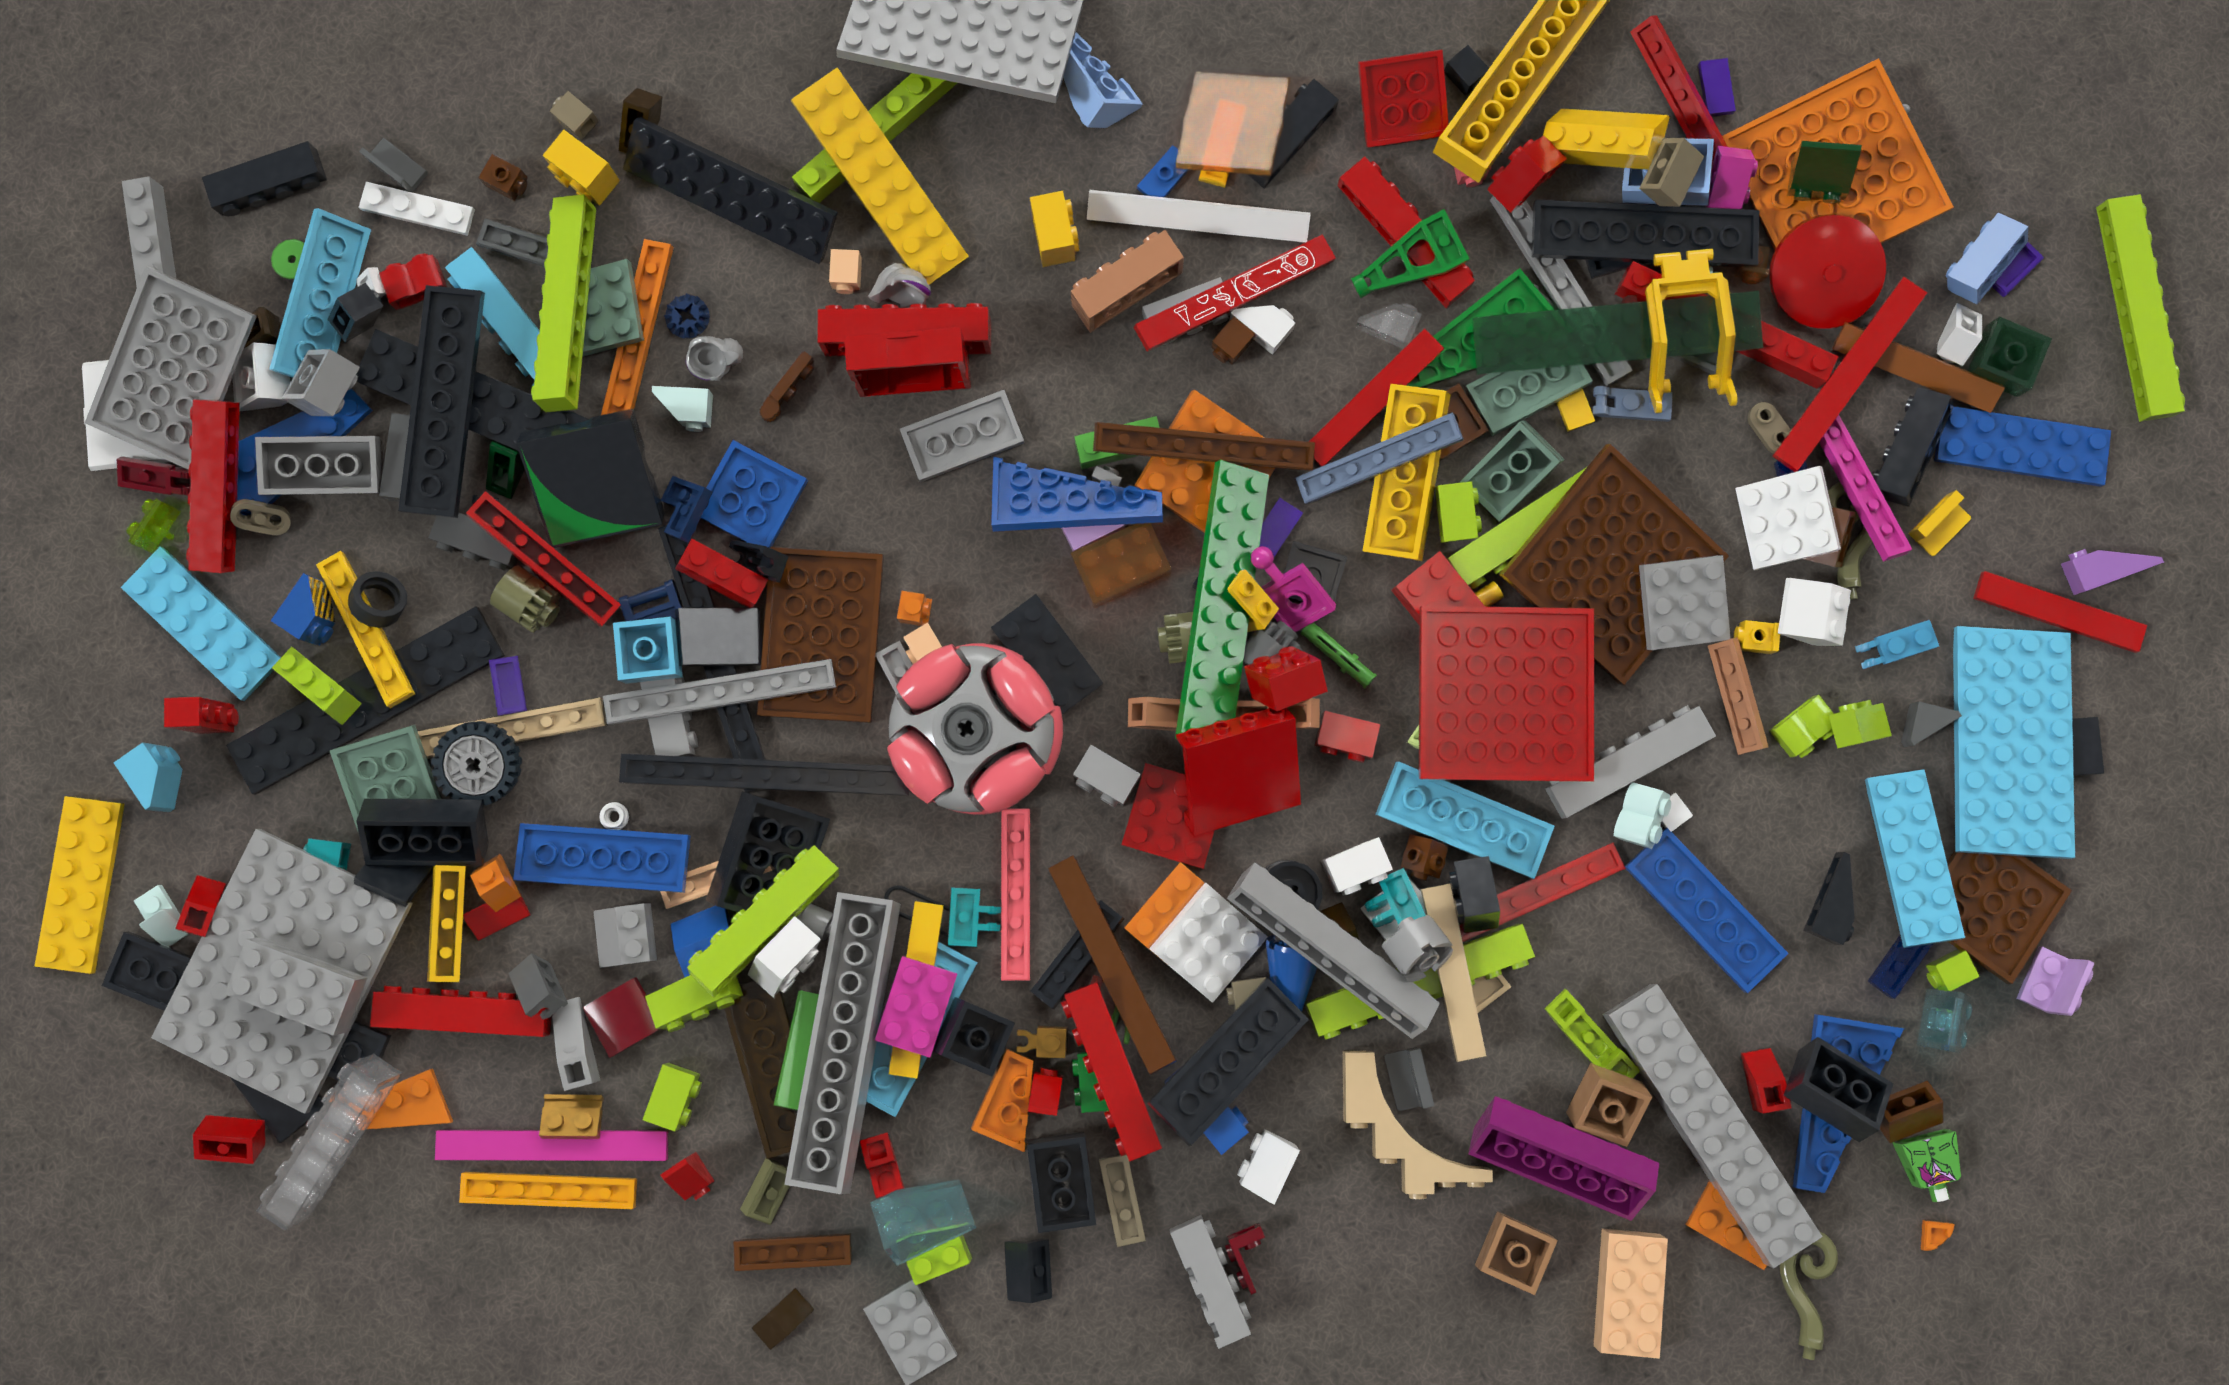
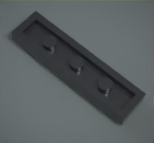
M1100 900L1098 904L1114 933L1125 918ZM1079 930L1075 932L1030 990L1052 1009L1058 1006L1065 997L1064 994L1068 993L1093 960Z

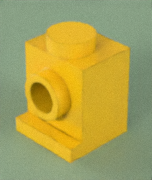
M1745 620L1740 622L1739 626H1736L1734 638H1738L1742 651L1773 654L1779 651V623ZM1756 631L1761 632V641L1755 638L1754 634Z

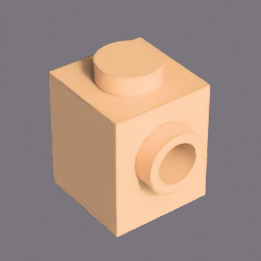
M928 623L903 637L910 648L905 652L912 664L933 650L942 647Z

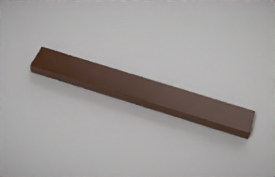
M1102 422L1095 423L1093 452L1204 462L1223 460L1238 465L1313 471L1315 442Z
M1072 855L1048 868L1149 1074L1152 1075L1177 1062L1075 856Z

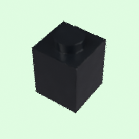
M1467 45L1447 62L1444 73L1466 96L1475 89L1489 67Z

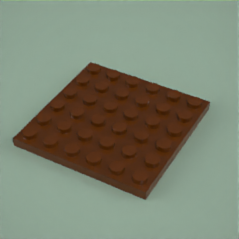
M1606 444L1499 575L1535 608H1594V662L1618 684L1625 685L1652 652V650H1647L1639 565L1723 555V561L1725 562L1729 555L1611 444Z

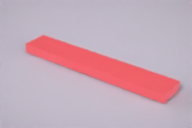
M1030 809L1002 810L1001 981H1030Z

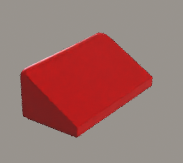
M522 895L497 912L485 903L463 914L465 922L478 941L530 916Z

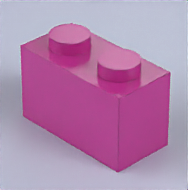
M1717 146L1711 169L1707 208L1742 209L1743 204H1747L1750 196L1749 181L1751 177H1755L1758 162L1755 160L1751 150Z

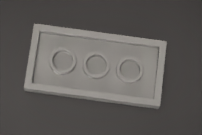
M1005 390L900 428L920 482L1024 444V439Z

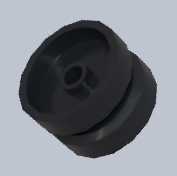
M1278 860L1265 867L1277 880L1289 886L1293 892L1306 902L1314 905L1317 910L1319 909L1322 900V884L1317 874L1309 866L1292 860Z

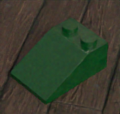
M1801 141L1791 162L1787 196H1794V199L1798 201L1823 198L1825 203H1840V200H1845L1851 188L1862 145Z

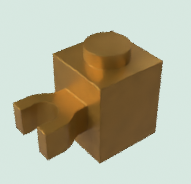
M1038 1026L1037 1034H1032L1028 1030H1017V1036H1026L1028 1038V1044L1026 1046H1017V1052H1027L1030 1049H1036V1057L1066 1058L1067 1027Z

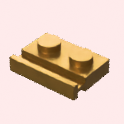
M544 1094L545 1101L542 1108L539 1136L542 1139H600L603 1113L602 1103L604 1102L602 1095Z

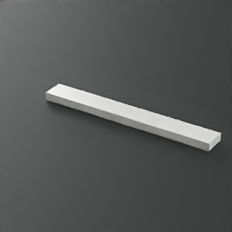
M1089 190L1087 220L1307 242L1310 213Z

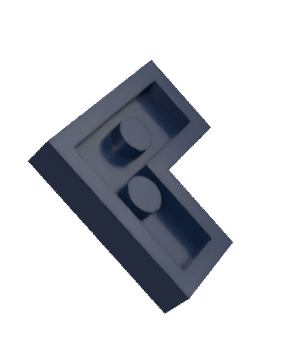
M672 476L661 498L662 502L675 507L664 532L688 543L696 530L703 511L708 506L713 492L700 485Z

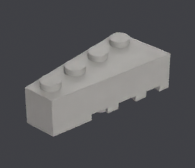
M1200 1215L1170 1228V1234L1185 1270L1188 1271L1192 1287L1197 1298L1200 1299L1207 1323L1214 1332V1339L1218 1349L1251 1335L1247 1323L1251 1315L1245 1301L1242 1303L1238 1302L1235 1292L1240 1291L1233 1274L1229 1276L1226 1274L1223 1265L1228 1264L1222 1248L1216 1249L1211 1238L1215 1237L1216 1234L1210 1220L1204 1222Z

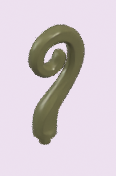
M1841 482L1836 483L1828 490L1831 507L1837 508L1838 499L1847 495ZM1853 505L1848 508V511L1856 512ZM1858 514L1856 515L1854 523H1856L1859 519ZM1864 525L1846 550L1842 568L1838 567L1837 585L1851 590L1850 601L1858 599L1856 589L1862 587L1860 562L1872 544V540Z
M1821 1231L1819 1232L1823 1237L1811 1245L1818 1246L1824 1252L1825 1259L1823 1264L1818 1267L1814 1266L1812 1258L1808 1254H1804L1800 1258L1801 1271L1809 1278L1815 1280L1824 1279L1832 1275L1838 1263L1836 1246ZM1797 1253L1780 1264V1274L1785 1290L1800 1317L1801 1327L1798 1345L1804 1346L1802 1358L1815 1360L1816 1349H1823V1324L1815 1306L1798 1281L1796 1274Z

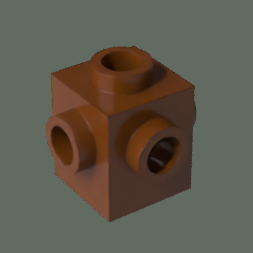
M1410 834L1403 853L1401 868L1410 870V876L1427 881L1428 876L1439 879L1445 865V857L1449 846L1432 839Z

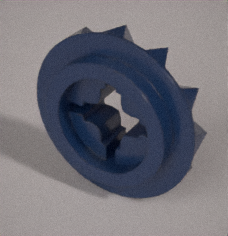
M686 293L680 297L675 296L674 300L667 304L664 317L667 327L674 335L688 339L700 335L707 328L710 315L707 305L698 296ZM691 309L690 313L696 321L686 319L682 322L683 318L678 310L687 312Z

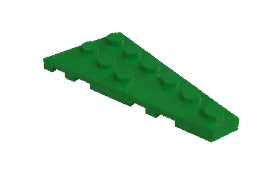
M1519 268L1433 336L1444 347V350L1407 386L1424 388L1544 345L1563 334L1569 336L1573 331Z

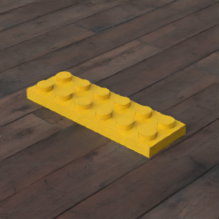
M64 797L35 967L95 974L125 804Z

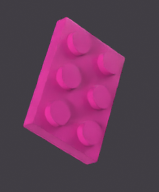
M902 956L875 1041L930 1058L957 973Z

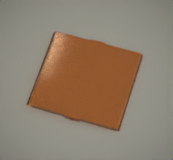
M1195 72L1188 108L1183 119V131L1176 159V168L1270 176L1272 174L1279 136H1281L1283 129V116L1290 87V77Z

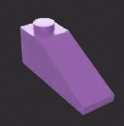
M2086 549L2068 555L2070 561L2062 563L2061 566L2073 595L2164 563L2162 557L2102 550L2087 554Z

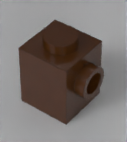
M493 154L478 177L486 187L515 201L518 195L521 196L527 188L526 180L528 177L520 168Z

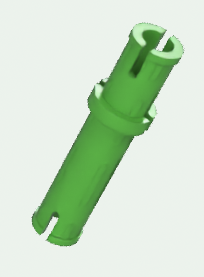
M1314 622L1302 630L1301 635H1304L1340 666V671L1343 674L1347 672L1364 689L1377 676L1358 660L1359 657L1355 653L1353 655ZM1318 637H1320L1329 646H1331L1336 651V653L1333 650H1331L1326 644H1324ZM1340 656H1342L1343 658H1345L1351 665H1353V666H1354L1356 669H1358L1360 672H1357V671H1356L1354 668H1352L1347 662H1345Z

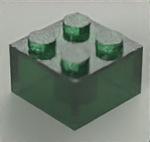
M1999 316L1986 325L1982 334V340L1977 346L1968 371L2005 387L2004 392L2019 397L2032 390L2052 338Z

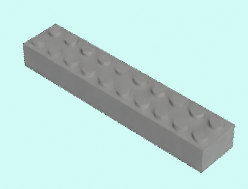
M837 892L784 1185L836 1194H850L877 1043L875 1037L880 1025L901 907L900 903L893 900Z
M1649 984L1602 1014L1632 1062L1639 1068L1641 1076L1704 1173L1725 1201V1205L1761 1257L1762 1262L1774 1269L1823 1237L1658 984Z

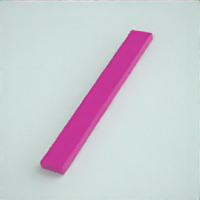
M540 1130L436 1131L435 1160H668V1131L600 1130V1139H542L539 1136Z

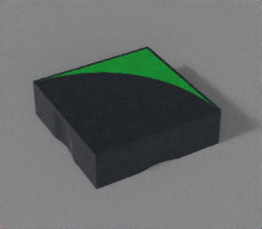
M634 409L595 416L580 423L558 424L521 432L516 444L549 544L553 548L662 525L665 513L654 476L646 462L645 445Z

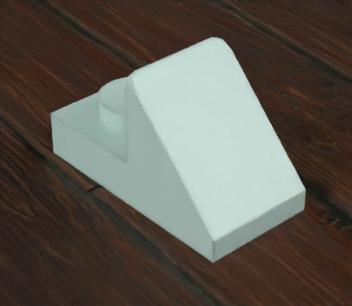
M162 885L155 886L134 900L145 921L139 924L140 927L161 945L170 947L189 934L175 929L180 913Z

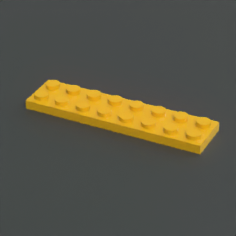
M835 68L791 99L797 111L906 266L920 272L927 280L928 285H930L969 257L838 68Z

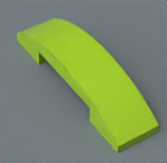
M1564 989L1545 1008L1557 1026L1592 1064L1630 1078H1634L1640 1072L1639 1068L1621 1049L1617 1048L1586 1014L1585 1009L1568 990Z

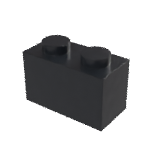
M364 283L336 299L328 321L344 342H347L374 326L383 307L382 300L375 290H371Z

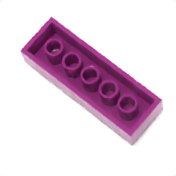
M1495 1096L1473 1129L1469 1155L1630 1221L1633 1220L1656 1192L1659 1170L1658 1162L1621 1148L1616 1144L1599 1139L1589 1133L1572 1128L1562 1122L1550 1119L1535 1111L1523 1108L1506 1099Z

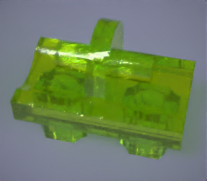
M157 498L155 500L146 499L141 507L145 516L140 523L135 521L126 530V533L130 536L128 542L152 554L164 537L170 540L175 538V535L169 529L181 512Z

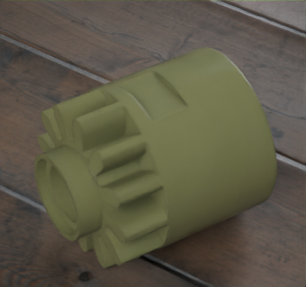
M517 565L511 568L498 582L491 595L490 604L534 633L536 629L539 631L542 626L548 627L555 620L560 611L558 606L560 602L558 600L561 595L538 577Z
M1193 612L1164 615V627L1158 628L1160 653H1168L1169 664L1186 662Z

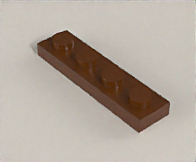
M851 1233L740 1239L733 1242L734 1271L852 1264Z

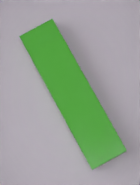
M802 990L798 991L774 1106L798 1111L819 994Z

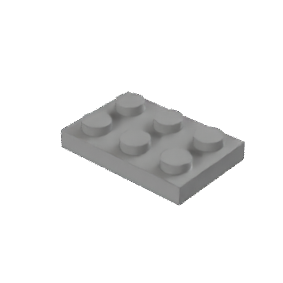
M913 1279L863 1308L905 1385L915 1382L958 1355L920 1286H915Z

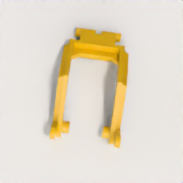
M1713 249L1686 251V260H1681L1680 252L1654 254V266L1661 265L1662 278L1653 279L1646 288L1645 293L1652 336L1648 392L1655 413H1662L1663 394L1671 392L1670 379H1664L1667 336L1662 302L1666 297L1708 293L1715 298L1720 330L1716 374L1708 375L1709 389L1716 388L1718 395L1726 394L1730 406L1737 405V393L1731 379L1736 333L1728 280L1723 277L1722 272L1710 273L1708 261L1713 260Z

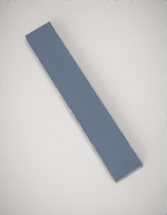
M1452 412L1298 476L1295 479L1304 503L1309 504L1456 444L1464 439L1455 415Z

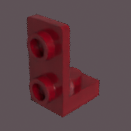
M1259 1223L1227 1236L1230 1244L1225 1245L1231 1262L1237 1260L1241 1269L1236 1274L1242 1289L1249 1288L1251 1295L1257 1292L1239 1248L1244 1247L1245 1250H1249L1261 1244L1260 1239L1265 1238Z

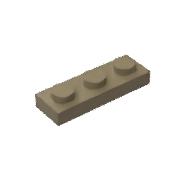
M1121 1155L1099 1159L1117 1247L1146 1241L1127 1155L1122 1157Z

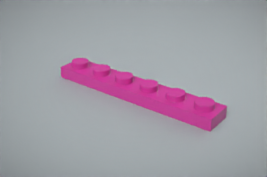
M1838 415L1819 443L1883 562L1906 555L1912 548L1841 417Z

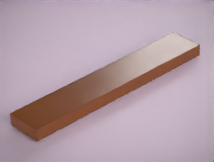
M1845 322L1832 349L1846 355L1864 329ZM1894 341L1891 342L1874 365L1989 413L1992 412L2005 389L2001 384Z

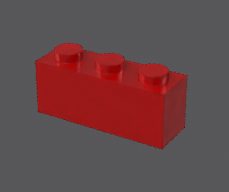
M691 539L675 568L747 608H752L756 604L768 581L759 574L694 539Z
M203 697L164 698V727L198 734L234 733V726L239 721V715L237 710L234 709V704Z

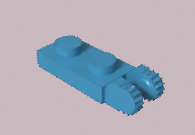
M1930 620L1875 637L1873 641L1855 646L1856 652H1865L1877 646L1880 657L1864 660L1861 665L1865 669L1880 663L1884 665L1939 647V643Z

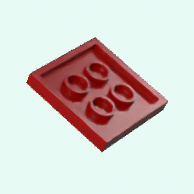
M1439 49L1358 61L1366 147L1441 136L1449 125L1443 50Z
M1145 763L1121 845L1204 869L1215 830L1195 836L1184 821V811L1189 810L1185 774Z

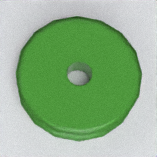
M296 239L285 240L279 243L273 250L271 262L273 269L278 275L286 279H295L304 242ZM292 257H296L294 263H290Z

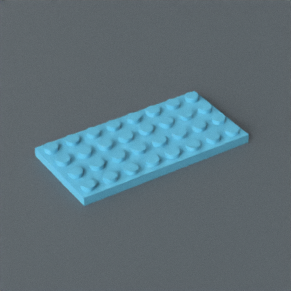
M1955 627L1953 644L1954 710L1959 711L1962 715L1954 721L1955 852L2062 859L2075 858L2071 633Z

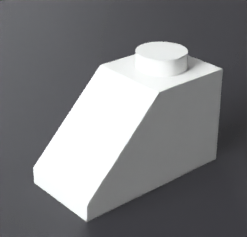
M1956 303L1937 345V354L1944 361L1964 365L1982 340V314Z
M1274 305L1239 308L1233 310L1230 315V320L1235 316L1255 333L1254 340L1272 355L1294 330L1295 326L1293 316L1284 308L1279 310Z

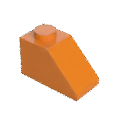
M501 854L485 862L483 866L477 867L470 875L479 896L495 912L521 897Z

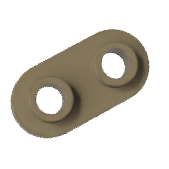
M1758 403L1748 413L1749 425L1766 449L1774 454L1781 444L1777 441V435H1782L1785 439L1791 429L1776 408L1770 403ZM1765 412L1768 415V420H1763L1760 413Z
M242 499L235 502L231 507V521L240 529L270 535H281L287 532L290 527V514L282 506ZM248 509L251 511V514L243 515L241 510ZM273 515H278L281 517V519L279 521H273L270 517Z

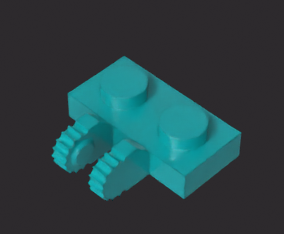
M1404 868L1387 875L1388 878L1379 881L1384 894L1364 904L1368 912H1374L1389 903L1391 909L1375 916L1371 921L1373 926L1377 928L1391 923L1394 919H1396L1399 925L1407 917H1412L1415 920L1426 916Z
M951 888L948 945L977 947L978 930L1000 931V925L997 923L978 924L979 912L988 914L1001 913V907L979 906L980 889Z

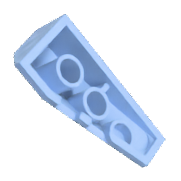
M1076 32L1063 78L1073 107L1080 116L1081 122L1090 128H1108L1140 109L1143 104L1123 78L1117 82L1107 72L1111 66L1105 60L1101 62L1098 58L1089 54L1092 47Z

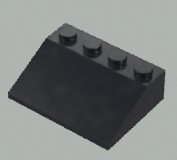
M742 791L706 901L732 911L739 912L742 909L746 911L754 903L752 900L762 889L768 890L775 883L773 880L781 870H789L795 864L794 859L802 850H809L814 845L819 850L821 849L830 819ZM770 865L772 871L764 873L765 869Z

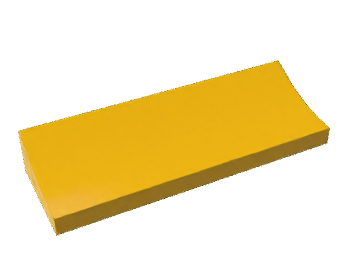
M1390 384L1381 442L1447 415L1451 395L1444 390ZM1441 450L1375 476L1363 552L1423 561Z

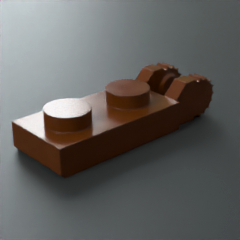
M802 351L764 401L761 409H759L760 416L767 423L774 422L776 417H779L781 414L780 405L783 401L788 403L797 392L795 386L799 380L803 379L805 381L813 372L814 367L812 364L814 360L805 351Z

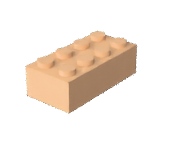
M1602 1228L1594 1347L1600 1353L1660 1359L1668 1239L1661 1234Z

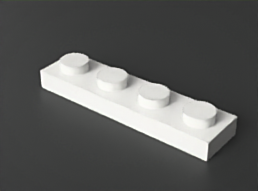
M370 182L365 183L359 209L362 211L468 236L475 209L471 206Z

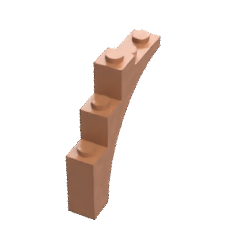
M1156 697L1129 698L1128 727L1176 731L1181 699ZM1310 698L1287 707L1295 717L1296 730L1319 728L1320 699ZM1238 701L1235 718L1245 713H1254L1269 707L1258 701Z

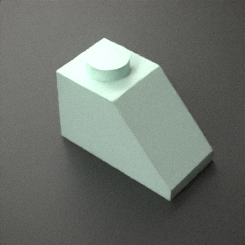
M652 386L653 394L682 426H686V430L701 432L703 427L711 428L713 394L709 389Z

